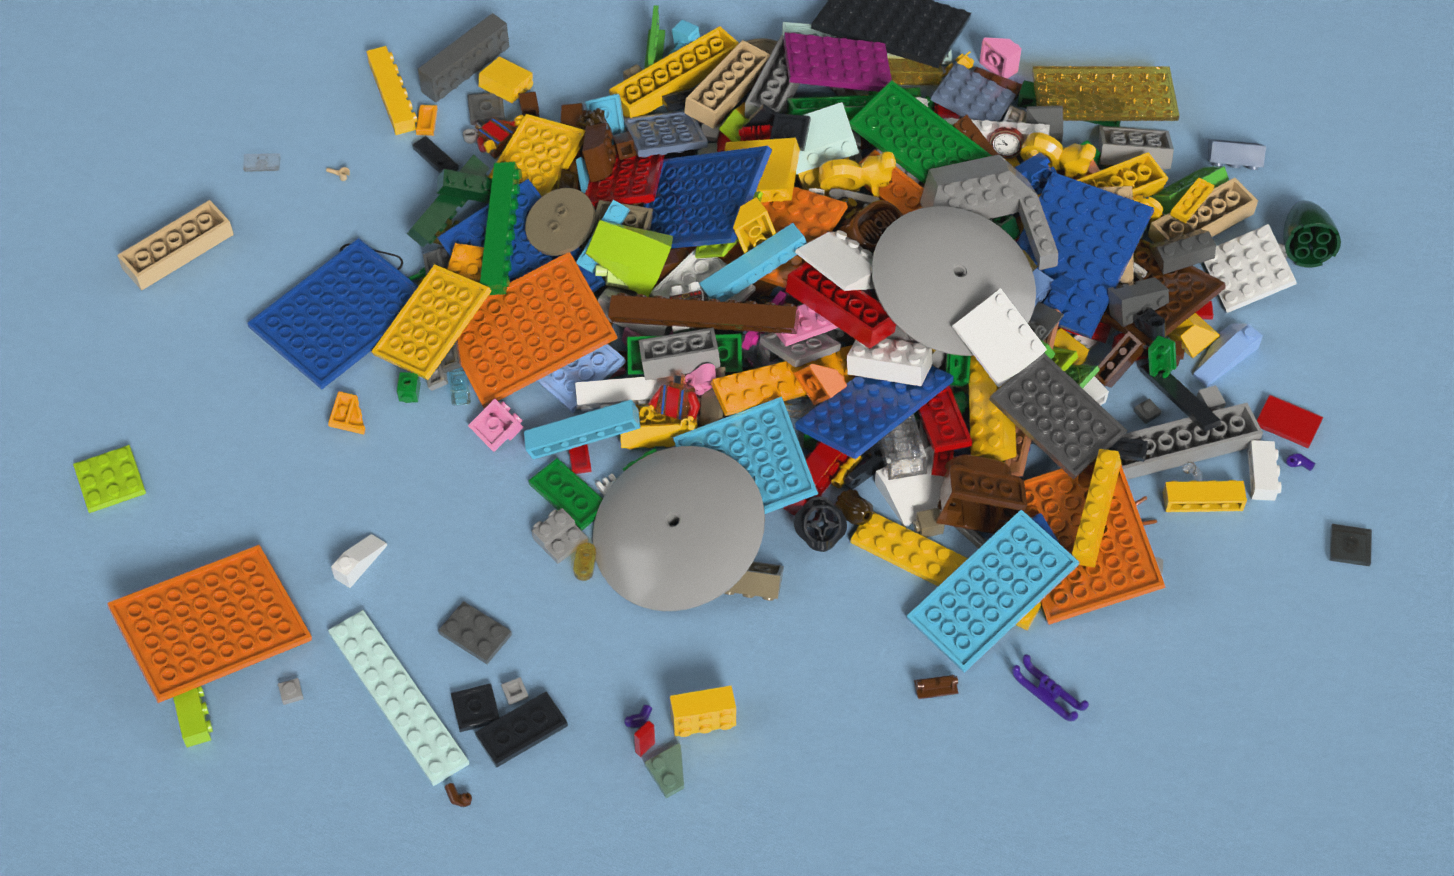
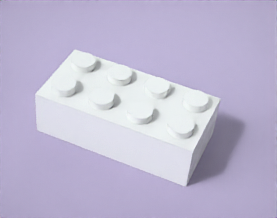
M885 338L870 349L855 340L847 355L848 375L922 386L932 366V348L921 343H911L904 340L898 341Z

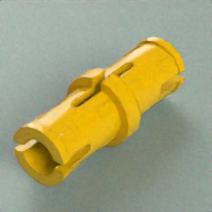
M859 456L857 459L849 457L845 463L840 465V470L831 480V483L836 488H841L845 478L854 471L856 466L862 461V457Z

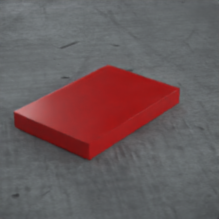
M1269 395L1257 422L1261 429L1309 449L1323 417Z

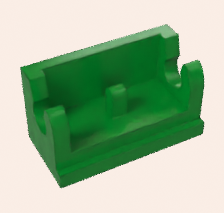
M1157 336L1148 348L1149 372L1151 376L1155 377L1159 371L1163 370L1165 372L1162 376L1166 378L1172 370L1177 368L1175 341Z
M947 354L946 372L953 375V382L950 385L963 387L969 383L971 356Z

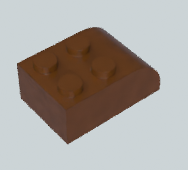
M607 123L586 126L583 154L590 182L607 178L613 171V164L616 163L615 144L612 145L611 139H613L612 130L608 129Z

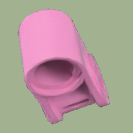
M713 364L699 366V368L683 378L682 388L686 391H694L696 395H703L712 388V379L717 378L715 366Z

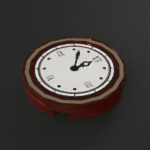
M1000 127L991 133L989 143L998 155L1004 159H1012L1020 154L1024 137L1016 128Z

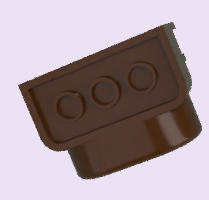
M878 200L862 210L859 209L852 215L853 218H847L840 224L842 227H839L835 232L838 230L845 232L847 237L857 241L860 244L859 246L874 254L881 235L895 220L903 215L890 202Z
M960 455L952 458L945 464L947 473L944 475L943 483L940 487V497L937 505L941 511L936 519V523L995 534L1020 510L1023 512L1026 510L1027 500L1024 481L1018 476L1012 475L1009 466L1004 462L975 455Z

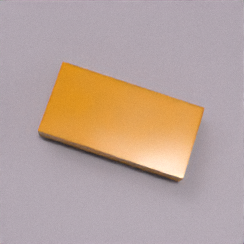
M420 105L416 135L434 136L438 112L437 105Z

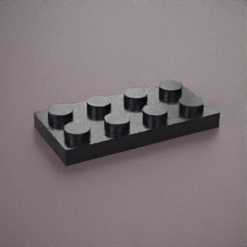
M546 691L476 731L475 736L497 768L566 728L568 722Z

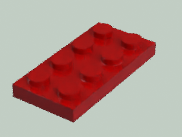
M947 386L917 410L934 453L972 446L971 436L950 386Z

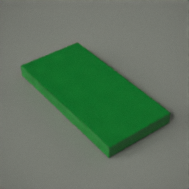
M558 458L528 480L529 485L558 511L563 508L575 520V525L581 531L595 521L603 498Z

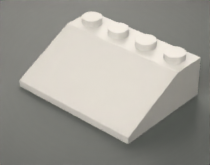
M843 231L827 232L795 251L797 255L844 291L875 289L872 279V253L859 246L860 244L857 241L847 237V234Z
M1001 288L989 295L952 325L998 388L1047 350Z
M932 446L876 471L875 485L904 527L913 524V521L916 519V512L938 508L937 502L940 497L943 477L931 475L934 455Z

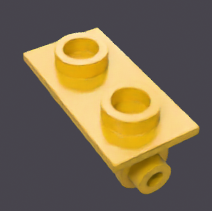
M970 51L965 56L962 53L955 59L958 64L964 65L967 69L972 68L974 60L967 56L971 53ZM953 63L949 64L944 69L946 72L941 77H944L950 72V70L954 66Z

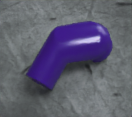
M1292 454L1286 458L1288 466H1303L1309 471L1316 464L1302 454Z
M643 705L639 714H633L625 718V725L630 728L642 727L648 721L652 707Z

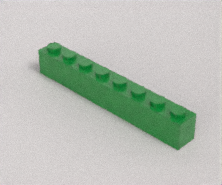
M515 161L494 163L480 284L490 288L491 293L489 295L506 294L507 287L510 285L508 276L509 271H511L510 256L513 255L512 240L515 239L514 225L517 223L515 211L518 209L517 194H520L519 179L522 178L521 169H518Z

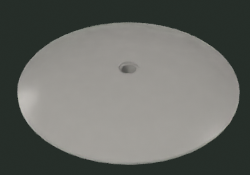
M936 206L921 208L895 220L884 231L876 245L872 259V279L875 292L882 307L903 332L929 348L947 354L973 356V353L952 325L1000 288L1027 324L1031 319L1035 307L1036 286L1028 259L1008 233L981 215L954 207Z
M679 446L650 454L630 466L616 479L606 492L599 506L593 528V548L597 565L607 583L620 596L640 607L657 611H680L706 604L733 587L747 572L759 551L765 526V511L760 491L754 479L740 463L714 449L698 446Z

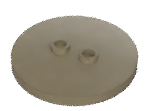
M561 188L551 191L541 197L531 208L525 225L527 238L533 247L543 254L557 256L569 253L581 246L590 236L595 225V208L590 199L579 190Z

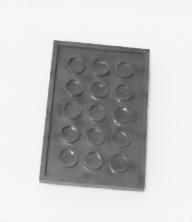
M1045 353L1016 374L989 398L999 410L1072 479H1075L1097 459L1099 449L1108 450L1128 431Z

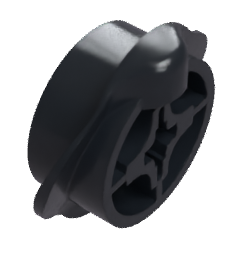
M821 496L808 500L796 513L793 521L797 535L811 549L819 552H826L834 547L847 530V521L844 514L829 499ZM824 508L832 514L834 521L827 520ZM817 509L815 517L812 520H807L811 512ZM824 522L822 526H817V523ZM807 527H812L815 530L817 540L809 535ZM833 528L831 534L823 539L827 529Z

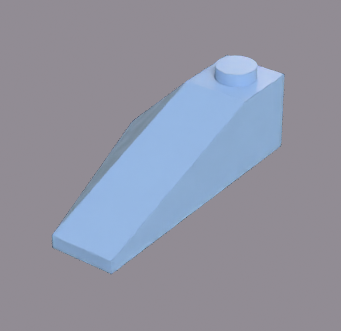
M1230 324L1219 332L1220 337L1212 343L1193 376L1204 386L1208 387L1259 348L1263 335L1250 324Z

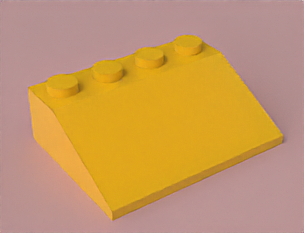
M689 402L682 406L681 420L679 419V404L677 418L665 415L666 405H664L662 415V405H658L656 409H653L654 416L650 420L646 418L649 411L642 417L640 410L643 407L635 404L639 411L640 429L621 434V448L673 447L675 445L673 437L690 431L688 425L686 430L680 426L681 421L687 418L690 408ZM696 417V419L693 420V422L695 423V429L698 428Z

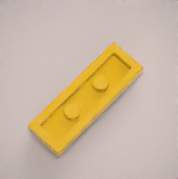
M1198 178L1171 210L1170 215L1186 224L1211 194L1215 185Z

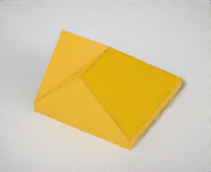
M1194 313L1167 336L1171 340L1182 341V348L1193 359L1218 339L1220 334Z

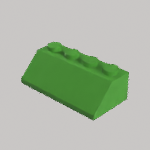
M1225 166L1202 167L1163 188L1161 192L1149 197L1157 200L1163 207V213L1167 215L1198 178L1215 185L1214 188L1229 181Z

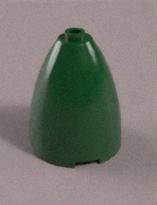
M1306 200L1297 202L1291 208L1284 224L1283 241L1286 254L1295 262V265L1306 268L1318 267L1323 265V262L1329 260L1332 256L1335 257L1341 247V238L1329 214L1319 205ZM1309 242H1310V244H1311V249H1310V250H1309V247H1308V243H1309Z

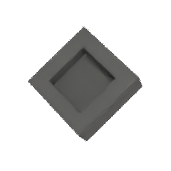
M1150 398L1134 408V412L1145 424L1159 417L1162 412Z

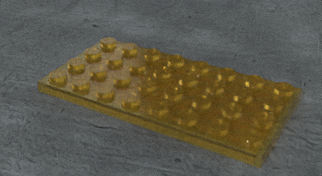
M1033 66L1032 68L1037 106H1063V121L1179 120L1180 115L1170 66Z

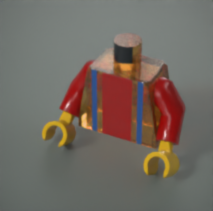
M519 115L514 121L492 118L489 122L485 123L479 120L475 125V128L478 130L477 144L479 151L489 153L494 159L500 156L503 152V147L509 143L524 116Z
M674 373L673 381L664 383L659 387L649 401L648 407L641 408L640 415L643 417L649 411L646 418L650 420L654 416L653 409H656L655 413L682 420L680 423L681 428L686 430L688 425V429L691 431L695 429L693 420L697 417L700 402L695 393L694 386L685 384V374Z

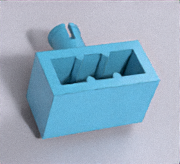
M681 20L672 29L675 48L669 52V55L700 38L698 26Z

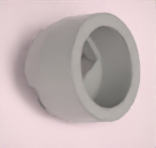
M475 129L464 130V141L469 144L474 143L477 139V131Z

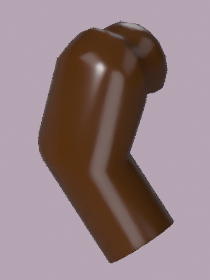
M449 783L444 787L451 804L460 807H467L471 804L472 796L470 793H458L454 783Z

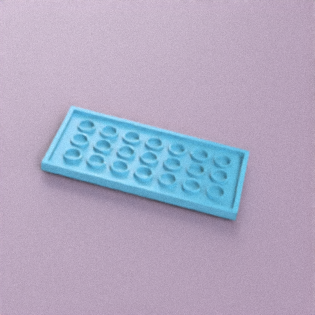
M1020 510L907 615V619L965 673L1079 565V561L1025 512Z

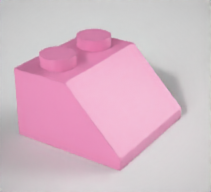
M984 38L979 63L990 72L1008 79L1018 72L1022 48L1010 39Z

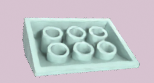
M842 102L804 115L810 116L811 122L805 151L799 152L796 174L820 167L831 160L844 159L859 154Z

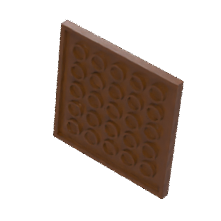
M1140 239L1134 251V262L1147 271V275L1142 280L1155 277L1169 289V303L1155 310L1158 315L1165 319L1167 336L1225 289V282L1194 266L1162 274L1149 249L1151 243ZM1134 276V284H1136L1137 281H1141L1136 276ZM1108 303L1101 321L1125 335L1128 331L1136 333L1149 345V348L1154 341L1142 331H1139L1134 322L1122 327L1110 316Z

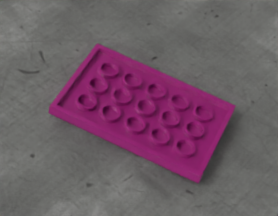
M784 33L783 40L790 83L880 92L892 80L885 43Z

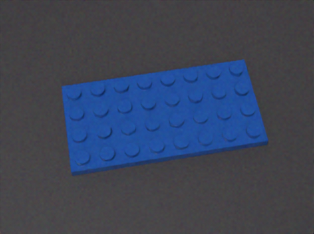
M931 366L922 386L856 376L847 383V387L832 398L820 403L795 422V429L853 459H857L953 382V375Z

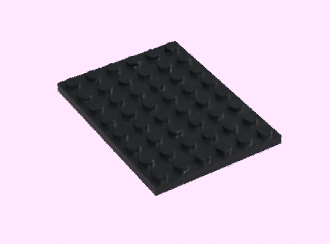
M828 0L812 22L811 29L839 38L885 43L887 53L939 69L970 20L971 13L964 9L951 7L948 4L935 2L934 0Z

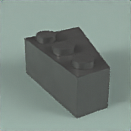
M1155 277L1137 281L1136 284L1130 286L1124 284L1122 288H1108L1110 316L1122 327L1133 323V317L1145 313L1148 308H1152L1155 311L1169 303V289Z

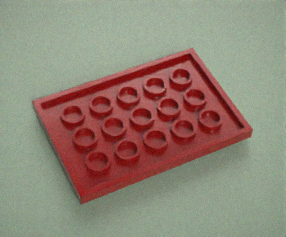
M657 154L650 155L649 157H638L636 155L622 160L619 159L618 155H615L616 163L613 164L612 173L600 181L590 182L589 179L585 195L590 199L595 210L599 200L609 202L615 200L618 203L627 205L655 201L665 155Z

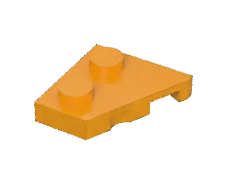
M338 391L328 422L329 427L365 434V426L362 420L361 409H359L357 395Z

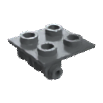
M1038 302L1034 307L1028 325L1036 336L1044 341L1064 314Z

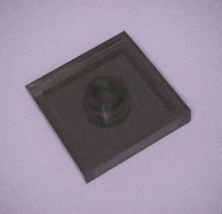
M1332 524L1330 527V561L1370 566L1372 529Z

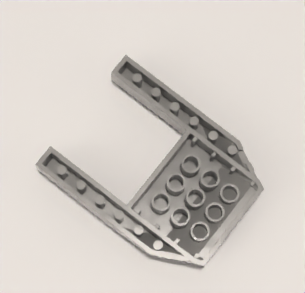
M994 155L929 169L920 201L922 208L936 206L960 208L987 219L1019 213L1039 270L1058 265V250L1037 193L1028 179L1002 156Z

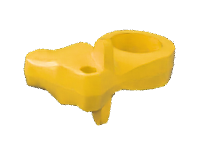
M1034 132L1028 135L1022 145L1020 154L1023 160L1026 161L1040 152L1049 159L1050 163L1048 165L1050 168L1054 167L1056 171L1064 170V176L1080 179L1085 177L1090 163L1095 157L1096 149L1091 144L1079 145L1076 143L1063 147L1055 138L1044 133Z
M883 152L877 156H868L861 164L848 159L828 161L821 165L819 169L818 179L820 188L829 193L833 188L853 191L868 185L872 190L873 196L879 197V187L888 186L891 180L892 170L896 166L895 156L891 152Z

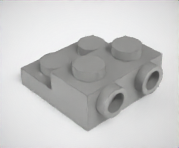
M563 508L559 511L553 510L548 515L547 520L544 522L539 521L533 526V539L557 564L588 542V537L575 525V520Z

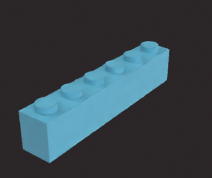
M794 223L790 224L700 282L699 284L708 300L717 299L720 302H725L796 256V249L807 244L805 237Z
M632 400L622 401L615 405L605 406L598 410L588 411L581 415L571 416L564 420L534 427L524 431L525 449L534 460L640 429L638 408Z

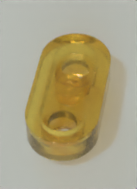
M582 543L576 549L573 570L574 576L578 580H589L594 574L596 548L593 544Z

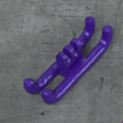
M1025 654L1023 656V664L1027 671L1040 681L1039 687H1036L1022 675L1019 665L1012 667L1014 678L1063 719L1070 722L1075 721L1078 718V713L1076 711L1071 713L1066 711L1055 702L1058 697H1061L1077 710L1084 711L1088 708V701L1083 700L1079 702L1059 684H1056L1053 679H1050L1048 675L1037 669L1032 664L1030 655Z

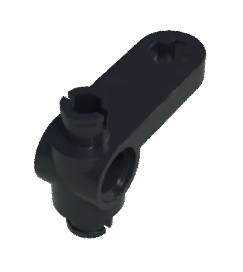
M877 442L863 453L869 460L845 478L844 484L849 489L856 488L876 474V471L895 463L892 461L893 456L885 443Z

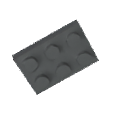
M464 601L438 630L441 636L485 664L492 660L512 636V632Z

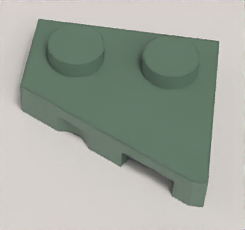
M680 743L645 761V767L665 798L684 789Z

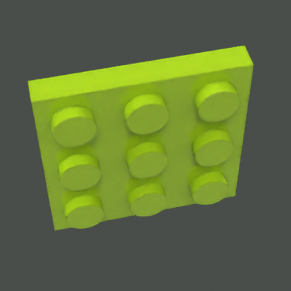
M130 445L73 464L89 513L146 494Z

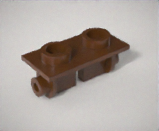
M955 675L914 680L918 699L959 694L957 688L958 678Z

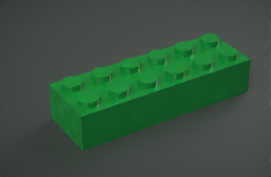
M876 95L787 98V114L805 115L842 102L848 121H850Z
M741 334L715 335L720 365L725 367L726 376L742 372ZM661 336L627 337L629 378L645 377L639 340Z

